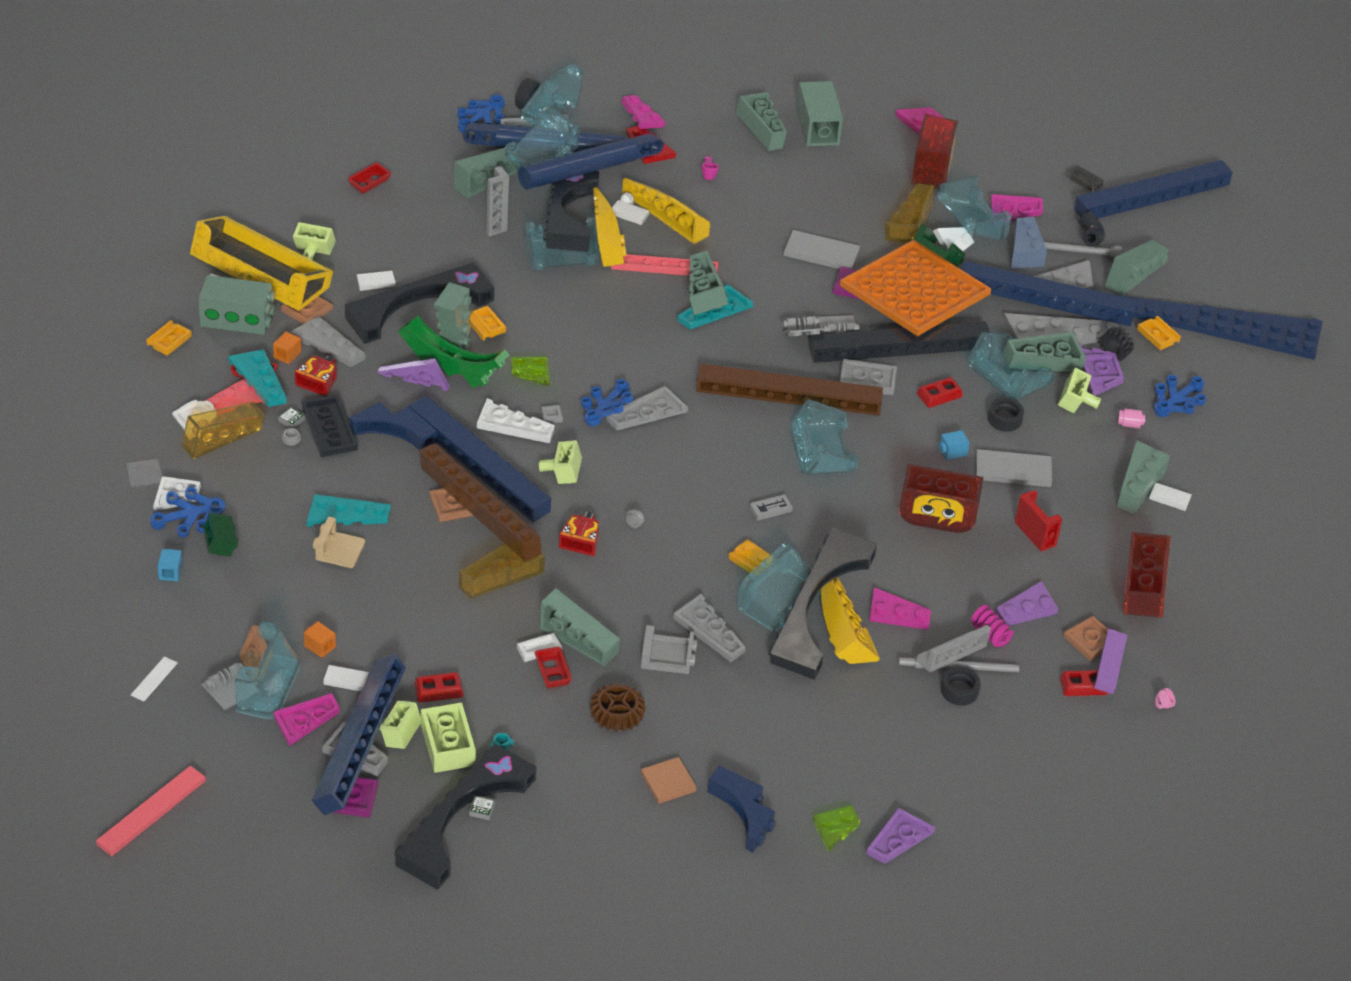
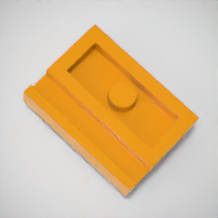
M489 306L472 311L469 324L483 341L486 337L492 338L506 332V326Z
M1159 316L1142 322L1137 327V330L1159 350L1174 345V342H1180L1181 336Z
M170 320L147 338L146 342L148 346L152 345L153 349L168 356L191 338L192 332L178 323L174 324Z
M748 539L736 547L734 552H730L728 559L757 579L761 574H765L775 566L777 562L775 557Z

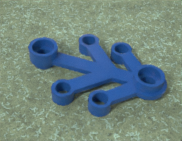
M492 95L489 100L484 101L470 100L468 102V109L459 108L457 110V116L461 118L458 121V129L461 133H464L467 124L476 123L483 117L484 124L494 125L490 116L492 110H495L496 114L494 116V123L500 124V119H504L501 108L505 106V100L501 95ZM473 114H475V115H474L473 117H471L470 119H467V118H466L467 115H473Z
M1168 375L1166 384L1169 388L1170 398L1167 401L1164 395L1167 388L1166 385L1157 383L1155 393L1157 394L1158 402L1154 404L1155 414L1159 417H1167L1171 412L1192 414L1195 404L1199 406L1205 404L1206 396L1200 393L1195 397L1185 396L1192 391L1201 392L1204 387L1203 378L1194 376L1190 379L1189 385L1177 393L1176 385L1178 378L1175 375ZM1176 403H1182V404H1184V406L1174 405V404H1176Z
M625 379L617 380L614 385L615 389L605 399L602 397L601 387L596 386L590 389L591 396L595 398L598 405L595 410L592 407L591 397L587 396L581 399V405L587 412L583 417L587 425L596 426L601 423L602 417L622 413L624 411L623 404L631 403L634 400L630 392L629 383ZM618 395H621L622 397L619 399H615Z
M188 487L185 490L186 499L195 500L203 504L195 506L178 498L176 492L170 491L166 494V502L184 510L168 514L156 512L150 518V525L155 530H161L166 526V522L187 517L185 522L177 527V535L185 538L189 535V529L198 515L206 513L204 518L196 523V530L199 533H204L203 528H200L199 525L205 524L209 513L222 514L225 510V502L218 497L209 499L198 494L194 487ZM185 529L186 532L182 533L180 530Z

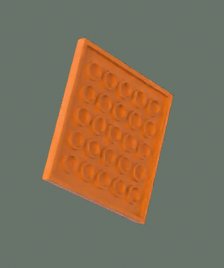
M914 240L840 280L842 288L916 336L921 335L991 294L990 287Z

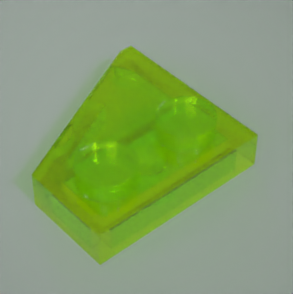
M547 356L511 357L512 376L550 386Z
M852 805L813 815L812 820L828 851H831L839 840L843 841L850 832H853L860 825V819Z

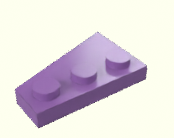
M1042 581L996 609L999 619H1002L1005 622L1004 624L1008 626L1058 613V607Z
M898 808L868 847L866 854L886 864L935 833L936 827Z

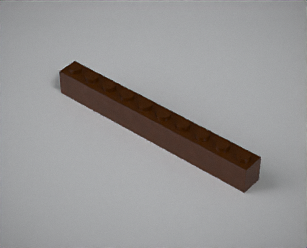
M700 363L696 392L880 416L883 387Z
M436 443L419 450L421 469L523 561L526 562L542 554L540 535Z

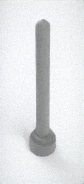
M1044 242L1046 249L1110 255L1113 259L1121 254L1122 246L1115 245L1111 248Z

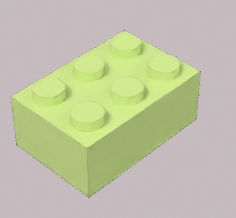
M462 703L421 709V728L434 773L471 767L475 763L476 749Z

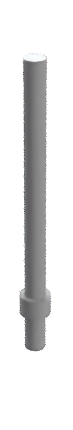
M917 656L915 658L899 657V665L923 669V666L916 662ZM954 661L941 667L950 669L965 667L970 670L1019 673V665Z

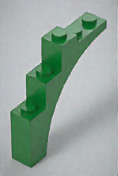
M419 316L408 321L397 331L421 361L436 359L437 363L449 377L457 374V376L462 374L473 389L479 385L481 387L486 385L490 381L489 377L494 373L493 371L506 364L504 360L509 356L506 350L497 353L481 354L461 349L438 336Z

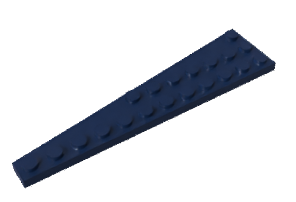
M1121 296L1137 300L1134 318L1149 320L1159 316L1166 324L1172 327L1313 360L1316 357L1323 321L1315 318L1304 319L1216 308L1208 305L1199 306Z

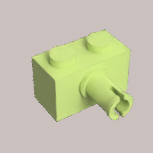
M298 222L293 235L296 248L305 250L303 256L313 260L315 252L330 255L336 242L332 228Z
M1075 368L1066 380L1058 406L1075 413L1080 404L1084 402L1096 409L1100 404L1101 398L1087 392L1091 375Z
M577 440L558 442L555 459L539 460L540 472L554 471L558 484L577 482L582 461Z
M397 701L388 717L383 719L379 730L382 732L386 747L406 748L421 724L417 704L415 702Z

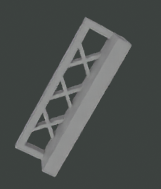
M501 166L494 168V177L488 179L486 234L489 237L507 231L509 175Z
M986 625L925 651L917 656L916 662L929 672L939 669L985 648L991 628Z

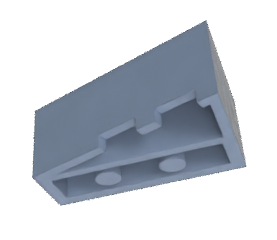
M1017 218L1010 269L1044 267L1047 249L1035 218Z

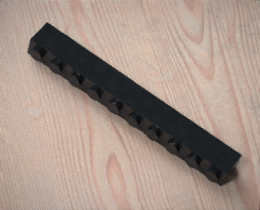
M986 321L936 325L919 336H916L906 328L814 334L810 337L809 350L814 363L843 361V359L856 360L989 349L991 333Z

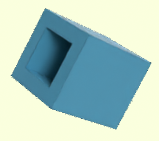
M960 430L942 434L938 447L946 460L967 456L970 442L964 432Z
M162 549L158 562L159 580L179 582L183 566L181 550Z

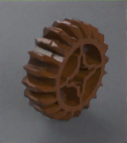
M620 682L618 685L610 683L609 687L603 685L602 689H597L591 698V717L594 718L595 723H599L600 728L606 727L607 731L614 729L616 733L618 730L625 732L626 728L632 730L644 718L646 708L644 697H641V692H636L635 687L629 688L628 683L625 686H622Z

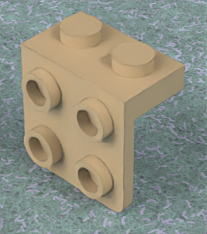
M328 516L325 524L321 525L319 537L314 539L313 548L315 549L316 560L353 568L365 545V539L336 532V518Z

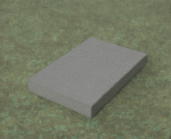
M843 359L840 382L883 387V394L893 396L897 366Z

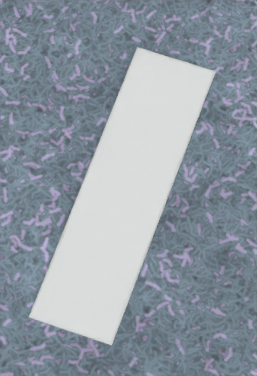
M163 657L133 691L131 696L145 701L178 662Z

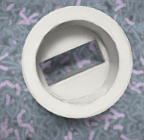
M626 192L621 195L620 201L631 205L634 204V198L631 193Z

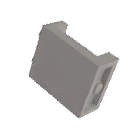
M646 625L641 669L689 674L690 666L694 667L695 654H692V651L696 652L697 648L694 632L690 631L689 638L655 635L654 626Z

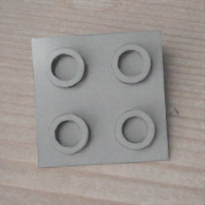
M853 315L818 317L820 328H825V330H821L822 334L860 330L859 324L855 323Z
M815 316L806 317V320L805 317H802V328L799 317L797 319L786 318V320H783V327H786V331H782V333H788V336H800L802 332H805V335L820 334V330H825V328H817L820 322L819 318Z
M233 663L232 666L228 667V670L224 668L222 672L218 671L217 674L207 677V680L201 684L224 711L259 692L254 684L242 673L244 668L241 663Z

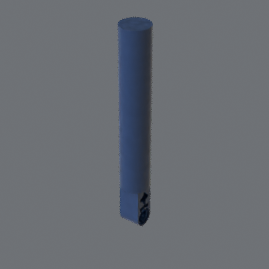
M479 123L467 124L463 133L464 141L469 144L563 154L575 153L625 139V136ZM472 131L475 135H470L468 132Z
M646 134L533 163L519 168V182L525 190L658 154L663 150L664 143L652 134Z

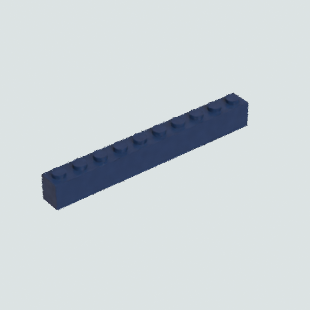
M1223 160L1077 196L1074 210L1080 217L1091 211L1098 219L1230 185L1233 171Z
M964 261L961 268L962 271L990 287L991 295L1126 326H1131L1135 315L1137 300L967 261Z
M425 396L409 405L412 410L437 431V443L529 520L535 522L551 512V498L547 493H544L535 483H532L521 472H518L509 462L501 458L497 452L489 448L485 442L478 439L473 432L467 430L459 421L450 416L447 411L438 406L435 401Z
M395 653L375 660L311 800L323 815L344 809L406 669Z

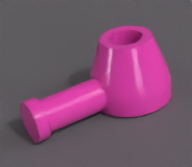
M706 156L704 163H702L703 178L714 180L718 173L719 165L712 163V158Z

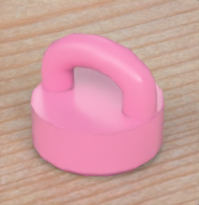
M1169 688L1160 690L1156 695L1155 706L1158 709H1169L1175 706V697Z

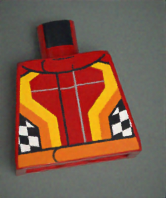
M330 355L325 359L312 356L295 370V385L326 397L337 378L335 358Z
M585 512L583 516L572 515L559 534V548L595 556L599 521L594 519L595 516L591 512Z

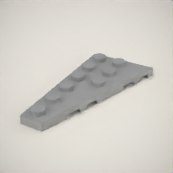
M1004 313V320L1014 339L1073 332L1078 343L1083 345L1099 342L1100 337L1113 326L1117 328L1119 326L1118 323L1102 320Z

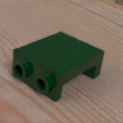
M923 224L913 237L917 243L956 267L964 261L966 254L954 243L950 245L947 251L935 245L938 240L935 233Z

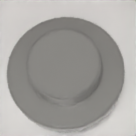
M288 428L282 434V442L286 445H296L301 440L300 433L294 428Z
M631 509L626 514V521L629 526L636 529L644 522V516L641 511Z

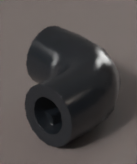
M1089 211L1079 219L1078 224L1086 231L1083 237L1085 244L1093 247L1102 243L1105 239V230L1097 217Z

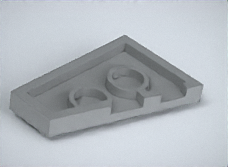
M343 722L323 745L322 753L332 756L347 723ZM372 745L362 770L378 776L388 764V757Z

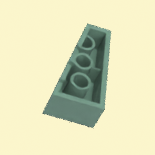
M769 93L739 96L736 114L768 151L783 149L787 131L781 119L778 118L777 110L773 108L774 104L769 99Z
M502 148L454 161V189L468 199L487 189L488 179L494 177V168L501 166L509 176L517 173L520 168V157L508 148Z
M1151 240L1116 256L1104 287L1119 296H1123L1167 262L1169 249Z
M708 251L690 255L691 282L689 298L694 315L727 305L728 301L724 286Z
M449 282L434 304V309L438 310L435 316L439 319L437 328L440 330L439 336L461 349H467L470 345L469 332L471 328L469 324L471 311L469 310L471 297H469L470 289Z
M1073 332L1008 340L1002 354L1009 368L1072 372L1075 368L1082 371L1087 359Z
M1136 441L1117 507L1134 515L1153 490L1155 483H1158L1166 473L1170 455L1140 441Z
M555 588L541 601L540 629L548 634L555 633L558 640L603 666H606L619 653L620 638Z

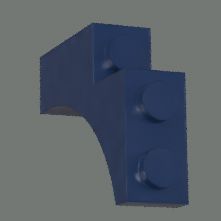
M378 402L349 418V424L354 436L367 433L387 434L409 442L418 450L434 443L437 444V431L409 406L393 414L383 404Z
M719 765L709 778L707 792L726 802L739 815L747 834L746 850L753 853L758 846L761 847L763 845L766 834L773 831L776 825L774 820L775 811L761 805L764 800V796H762L763 786Z

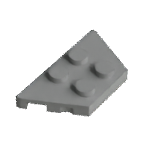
M1089 260L1033 276L1090 290L1093 289Z

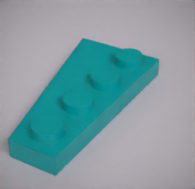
M727 284L724 286L728 301L727 305L694 315L693 309L690 307L677 315V321L691 330L753 308V301Z
M264 349L228 356V363L231 366H235L237 373L240 376L243 375L246 383L256 390V394L268 407L286 404L287 398Z
M314 494L306 521L307 527H314V524H325L328 516L336 518V523H343V525H351L354 522H361V524H385L389 520L391 504Z

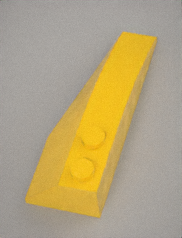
M627 178L623 179V194L626 192L631 193L634 202L649 210L652 215L693 244L709 236L710 222L687 205L657 189Z
M597 187L593 188L597 237L603 267L624 264V256H627L624 234L620 235L616 216L604 195Z
M837 577L821 589L823 614L830 634L829 640L835 646L834 652L839 659H844L849 664L877 662L880 658L871 636L865 627L862 629L860 625L862 619L852 609L854 605L845 594L846 590Z

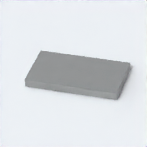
M793 230L784 250V256L836 269H841V267L853 269L860 246Z
M977 449L976 480L1051 487V456Z

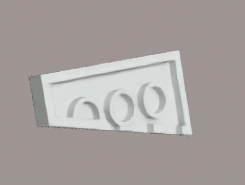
M488 398L477 421L478 429L550 443L555 430V425L535 417L528 418L523 412L511 411L508 409V406L503 404L496 405L493 403V400Z

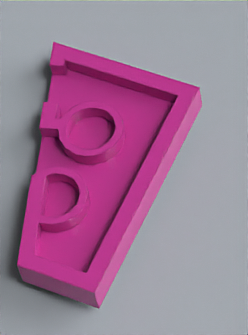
M623 96L621 103L629 113L633 114L632 119L636 122L638 121L639 129L662 128L665 126L666 121L661 118V115L654 112L649 105L643 103L638 96Z
M991 194V224L1016 220L1017 218L1039 216L1043 213L1042 198Z
M874 587L869 621L929 629L930 609Z
M330 693L274 711L273 714L288 746H291L339 714L340 707L333 694Z

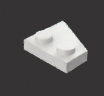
M966 227L938 228L933 231L945 251L948 250L952 243L962 251L974 243Z
M162 476L153 505L154 511L178 507L166 502V494L170 491L176 492L178 498L189 503L197 502L186 499L185 490L188 487H194L199 494L201 483Z

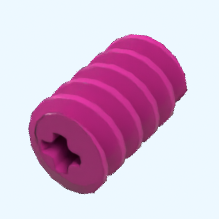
M988 605L979 607L972 616L971 624L976 629L986 625L991 628L988 641L994 647H1003L1011 640L1014 634L1013 630H1009L1010 627L1004 624L1005 622L999 619V616L994 614L993 610H989Z

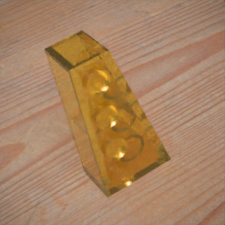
M917 184L907 196V200L901 203L900 209L894 212L890 221L886 222V240L904 243L914 240L913 237L921 225H927L934 204V185Z
M254 402L189 415L187 417L182 447L192 459H196L262 430L265 414Z
M504 543L460 570L458 588L472 599L544 573L545 556L541 554L525 562Z

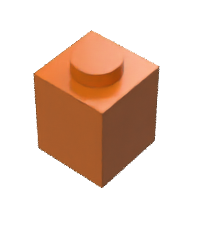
M286 331L273 343L274 358L290 364L302 352L301 338Z
M317 621L305 630L304 646L323 658L336 647V633Z

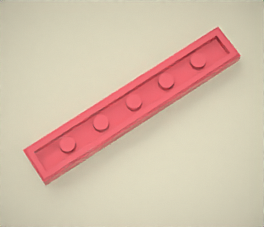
M627 254V256H624V264L611 266V269L687 276L691 274L690 259ZM712 261L718 273V262Z
M189 766L96 840L97 846L112 857L206 782L205 776L192 766Z

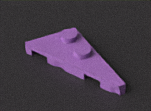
M436 359L381 366L377 371L386 377L392 378L393 375L403 377V381L422 384L430 387L431 384L441 386L444 391H448L450 387Z

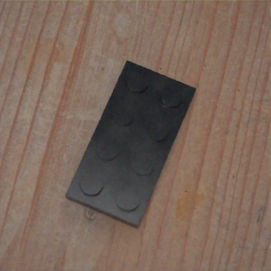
M338 394L301 401V407L320 457L358 450V444Z

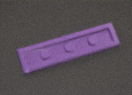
M1108 629L1095 681V689L1114 694L1127 634Z

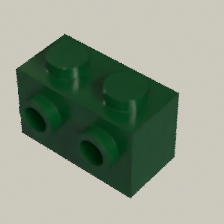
M209 513L203 526L208 553L231 557L234 549L238 547V538L235 534L236 526L233 525L232 516Z

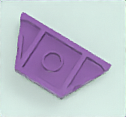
M1079 344L1087 358L1082 370L1091 375L1088 387L1092 395L1096 396L1123 383L1124 376L1115 353L1102 351L1094 347L1092 350L1082 348V344Z

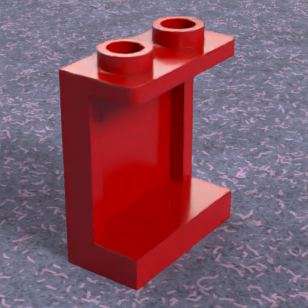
M1033 490L1020 495L1015 524L1042 552L1057 546L1062 518L1059 514L1048 517L1036 504L1038 492Z

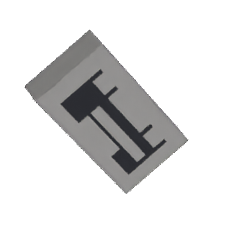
M785 494L750 503V510L757 521L790 513L793 509Z

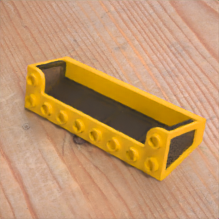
M227 216L197 221L190 251L191 255L237 279L271 283L272 291H275V299L298 311L330 287L333 275L332 270Z

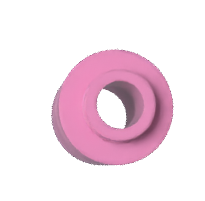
M1126 408L1119 410L1118 424L1122 425V427L1140 429V426L1144 425L1145 414H1142V410Z

